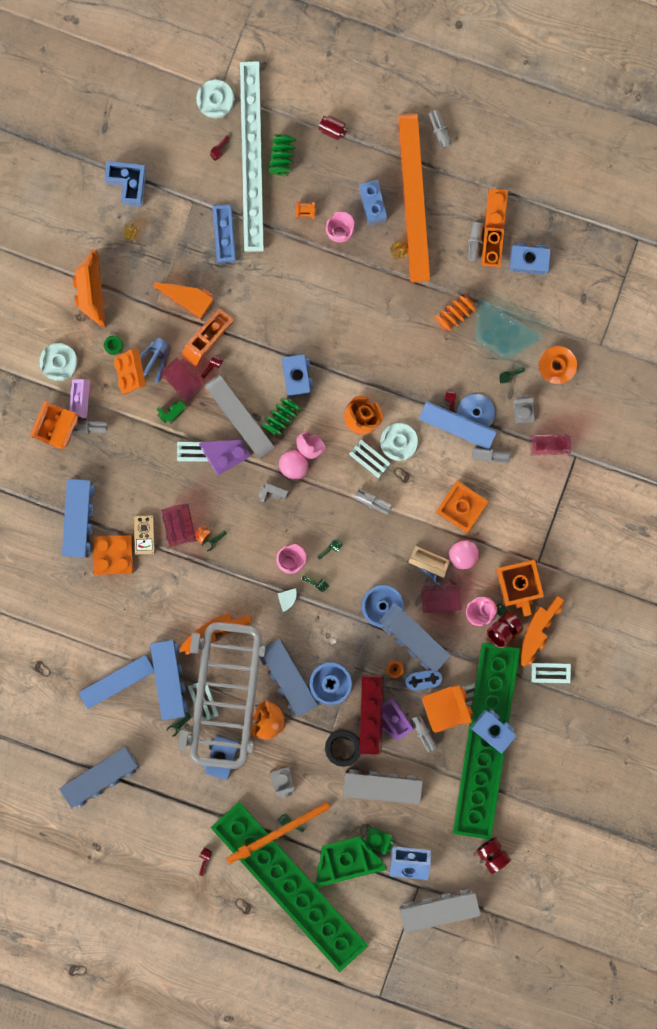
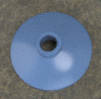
M471 394L459 403L457 414L489 427L494 420L495 409L493 403L486 396ZM474 409H478L480 411V414L478 416H475L473 414Z

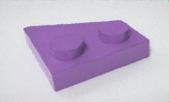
M242 440L199 443L217 476L251 457Z
M393 697L383 703V732L396 740H400L414 730V727Z

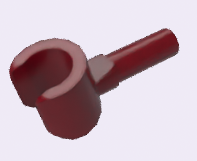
M226 135L220 144L211 149L210 156L214 161L222 157L223 154L220 149L230 139L229 136Z
M218 356L212 357L201 377L204 379L213 366L220 368L223 359Z
M447 390L445 400L450 401V411L455 413L456 394L453 391Z
M205 847L199 855L200 858L204 859L199 873L200 876H204L206 865L212 855V852Z

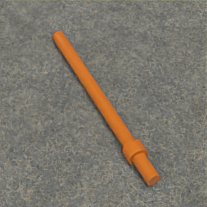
M328 802L252 844L240 847L239 851L225 858L227 863L230 865L241 858H247L253 851L331 809Z

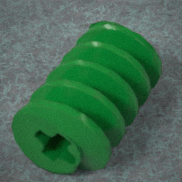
M274 134L276 138L272 140L274 146L271 147V150L275 153L270 155V158L273 160L269 162V165L273 168H270L268 173L277 176H288L287 172L293 171L288 165L294 164V161L289 160V157L295 156L290 150L296 149V146L291 145V142H296L297 139L289 135Z
M288 397L287 399H280L283 405H275L278 411L271 410L273 417H266L268 423H261L263 428L276 438V434L283 435L281 428L288 429L286 422L293 423L290 418L291 416L298 417L295 410L302 412V408Z

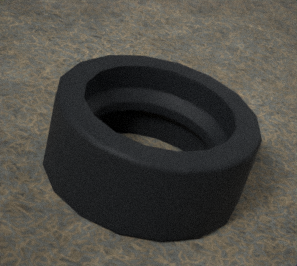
M342 729L329 735L325 744V753L331 763L336 766L346 767L358 760L360 756V740L356 734ZM339 737H347L354 743V753L348 759H338L332 753V744Z

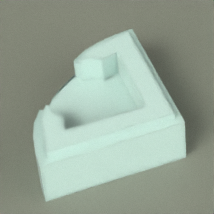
M296 588L278 593L283 612L290 609L294 604L297 596Z

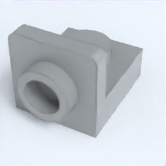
M529 395L517 396V400L513 401L515 424L535 422L534 398H529Z
M266 483L265 487L261 486L258 497H261L260 502L264 503L269 492L271 493V498L281 501L282 498H287L288 491Z
M289 767L270 772L276 796L280 795L281 798L291 796L292 791H295Z

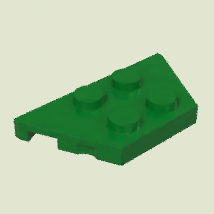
M361 836L323 845L321 849L315 887L387 870V866Z

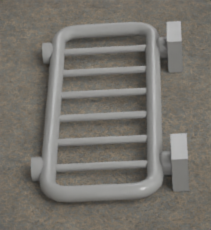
M215 622L206 628L204 638H200V633H192L190 653H198V649H202L192 734H188V729H180L178 750H186V746H190V756L197 764L234 769L243 766L247 760L248 753H252L253 742L250 741L259 660L260 657H264L265 645H261L262 636L255 627ZM215 630L248 633L254 637V646L251 648L211 643L212 633ZM210 647L253 652L251 667L209 662ZM208 666L250 671L249 686L206 681ZM205 686L248 690L246 706L204 701ZM203 704L246 709L244 725L201 720ZM201 724L241 728L243 729L242 743L235 744L199 739ZM198 743L241 748L240 757L236 761L200 757L197 752Z

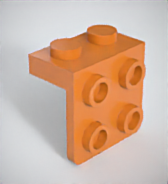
M44 401L30 437L57 448L65 449L70 442L72 430L78 423V414Z
M456 684L422 697L433 732L437 733L460 724L465 725L472 722L471 717L474 716L471 707L466 706L464 699H467L464 687L460 688Z

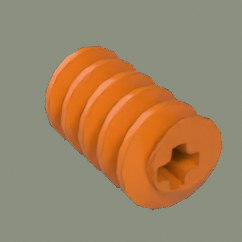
M464 292V297H457L458 302L455 300L451 302L452 307L449 305L445 307L447 312L440 310V316L434 315L435 320L444 331L449 330L453 332L452 325L459 327L458 320L464 323L465 319L463 316L466 315L470 318V310L477 313L474 303Z

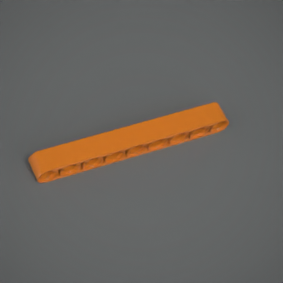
M418 114L398 115L410 282L430 281Z

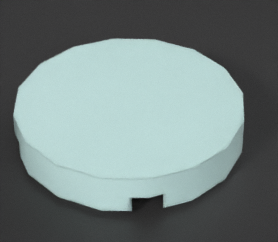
M216 79L207 81L197 92V105L200 111L207 117L215 119L224 117L233 108L234 94L229 85L224 81Z
M63 343L49 345L42 351L39 359L43 374L54 381H65L71 378L78 367V357L75 351Z
M392 424L382 433L380 439L381 449L388 458L395 461H404L412 457L417 450L418 437L416 432L407 424Z

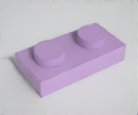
M72 380L69 411L77 413L78 418H87L90 380Z

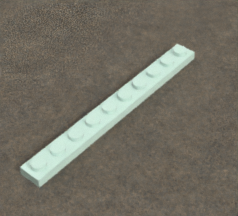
M240 62L244 252H264L259 62Z

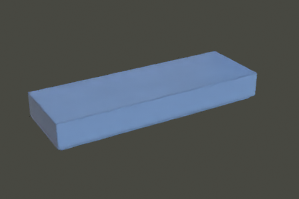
M232 205L212 206L217 263L236 262Z

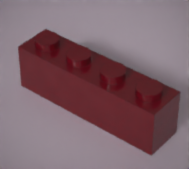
M365 674L362 676L359 754L379 755L382 752L384 675Z

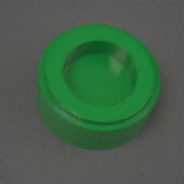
M109 336L104 341V349L110 355H118L123 350V342L118 336Z

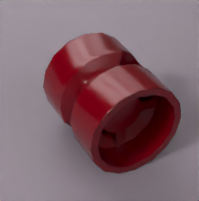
M506 612L487 629V636L496 647L505 648L512 639L516 638L523 631V625L517 616Z
M496 837L488 840L475 851L482 861H486L485 866L491 874L501 870L511 861L506 851H501L502 846Z

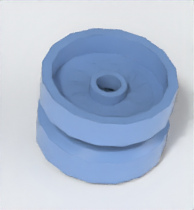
M378 585L371 588L364 595L362 613L370 624L384 627L379 620L394 604L404 611V601L401 594L395 588L388 585ZM384 602L386 604L385 610L379 608L380 603Z
M327 662L314 669L310 677L309 686L312 695L317 701L326 705H335L348 697L352 681L350 673L344 666L335 662ZM330 679L334 681V686L332 687L327 685V681Z

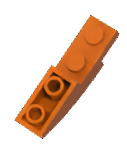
M491 188L488 190L481 266L501 267L508 190Z
M559 596L553 599L546 610L538 607L533 614L521 644V666H530L536 658L534 656L538 649L541 651L546 645L547 641L545 639L547 635L541 631L543 629L547 630L553 622L550 620L554 614L558 615L563 609L564 605L562 603L564 600Z
M230 613L209 621L196 630L195 633H200V638H204L206 628L212 623L222 622L249 626L252 619L250 615L232 620ZM215 630L212 633L211 643L218 641L216 633L222 636L231 633V631ZM192 634L179 648L180 652L185 651L186 655L190 654Z

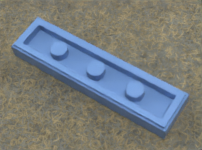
M426 401L419 417L421 421L488 450L497 432L429 401Z
M144 655L78 693L87 709L154 673V668L147 655Z

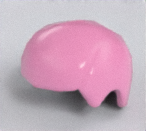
M335 212L334 216L328 219L326 234L329 239L337 243L346 242L354 234L355 221L350 214Z
M308 431L303 432L296 439L298 451L308 459H314L326 451L325 444L316 434L308 436Z
M293 449L281 455L279 468L285 478L296 481L302 479L307 474L309 463L304 455Z
M469 540L454 543L448 552L450 563L460 570L469 569L475 566L479 560V549L476 544Z
M297 544L284 546L277 554L276 563L281 571L287 574H295L305 566L307 555L304 548Z
M477 597L467 605V619L476 626L489 625L497 616L495 602L488 597Z

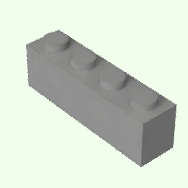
M350 769L349 772H345L343 797L420 804L423 781L418 779L419 776L407 775V778H402L397 773H388V776H382L378 771H369V774H363L361 770Z
M468 888L460 890L459 894L452 895V893L440 895L441 898L438 899L427 897L421 899L422 902L414 904V901L403 903V906L399 907L405 933L481 916L475 891H471Z

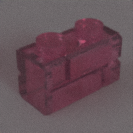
M175 358L160 374L188 402L203 389L201 384L203 380L197 373L193 375L188 370L190 366L184 359L180 361L178 358Z
M570 434L530 436V456L569 455L571 453Z
M189 504L175 505L161 510L169 547L197 541Z
M445 584L443 589H436V585L424 586L425 590H420L422 613L461 610L460 587L455 588V584Z

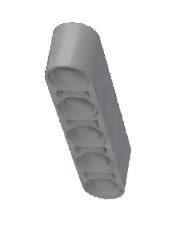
M220 374L204 385L259 459H262L275 449Z

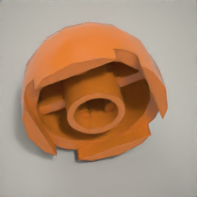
M365 396L354 397L347 404L344 411V422L347 428L357 435H367L374 432L383 420V413L376 402L373 404L368 401L370 398Z
M267 700L261 702L252 719H256L254 726L251 725L250 734L258 739L271 740L278 736L279 733H282L286 723L284 722V714L280 707Z

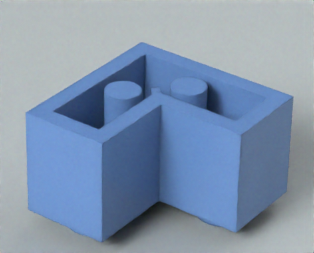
M107 161L104 180L107 185L123 187L121 198L123 206L143 207L147 173L145 165Z

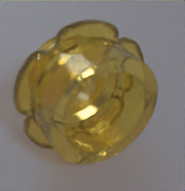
M133 223L131 225L125 224L124 240L132 242L137 237V227H134Z
M402 241L395 242L390 249L394 258L405 257L408 253V244Z

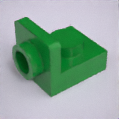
M181 401L179 403L174 402L168 408V414L158 407L156 409L159 412L157 416L164 423L168 421L172 424L187 407Z
M372 827L369 828L365 842L371 849L386 855L387 851L391 852L394 840H391V834Z

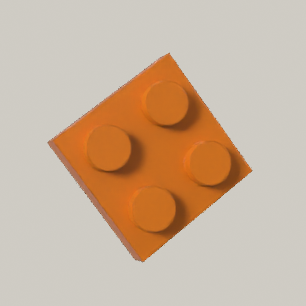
M131 349L114 357V367L118 374V386L121 389L122 395L132 393L146 386L138 349Z
M456 481L436 510V513L465 533H468L489 501L459 481Z
M132 535L93 537L94 575L133 574Z

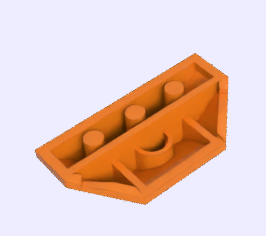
M95 249L88 254L75 270L76 276H73L74 288H77L78 295H75L76 307H79L85 315L100 327L106 328L99 255Z

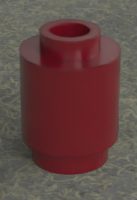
M323 116L318 130L322 131V134L339 141L340 138L343 139L348 128L345 127L346 123L336 118Z

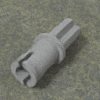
M439 111L430 112L429 116L435 129L433 133H436L441 149L453 145L448 135V127L444 126Z
M472 223L471 236L468 239L470 244L467 257L470 261L479 260L480 246L483 244L481 239L484 224Z
M89 419L78 421L72 433H86L87 435L90 433H106L108 424L107 422H95Z
M473 447L472 460L508 464L510 462V453L494 451L493 448L487 450Z
M360 488L354 497V500L364 503L370 509L373 507L385 514H389L392 509L391 504L377 498L376 494H369Z
M420 714L410 719L418 733L417 737H420L427 752L436 750L438 746L430 733L431 729L427 728L422 715Z

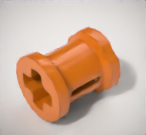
M296 201V218L302 216L315 219L316 202L311 204Z

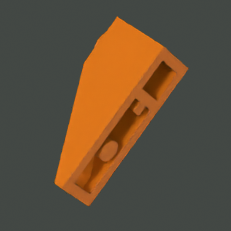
M156 282L153 285L156 290L201 321L214 303V299L211 298L213 295L205 289L201 291L198 288Z
M219 308L188 341L181 355L194 366H197L221 338L234 319Z

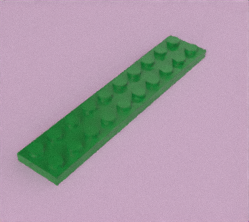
M481 642L471 706L474 717H471L472 722L468 726L452 834L491 840L504 752L502 754L474 732L470 726L483 710L488 712L490 710L494 711L500 717L498 720L503 725L505 722L509 724L520 648L507 646L499 648L494 644ZM497 725L490 727L491 735H496L499 732Z
M240 801L210 827L233 854L239 851L240 847L248 846L269 834ZM275 840L253 851L247 858L239 859L339 972L368 947V944L319 889L315 887Z

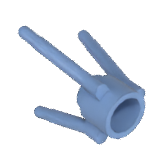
M156 338L154 342L151 341L149 346L140 355L142 360L151 349V353L154 354L143 373L144 376L147 375L156 358H161L162 356L155 380L156 383L159 382L170 346L169 343L160 338Z

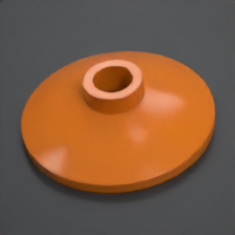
M550 347L543 352L539 359L540 374L546 381L552 384L566 383L576 373V358L565 347ZM554 363H559L560 369H555Z

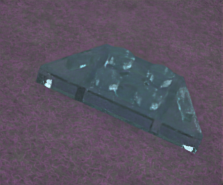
M479 298L474 337L476 342L508 360L542 338L535 331Z

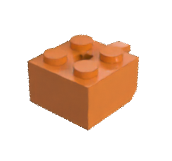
M535 559L495 569L504 606L515 604L516 608L521 607L523 617L532 615L530 605L534 604L533 599L543 597ZM518 577L524 581V584L521 585L522 588L515 586Z

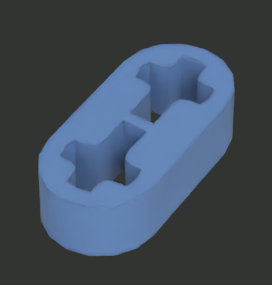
M433 670L411 673L406 677V686L411 690L433 688L441 683L442 676L438 671L435 673ZM431 673L439 677L435 684H432L431 681H425V678L431 677ZM412 676L423 680V682L417 683V687L409 684Z

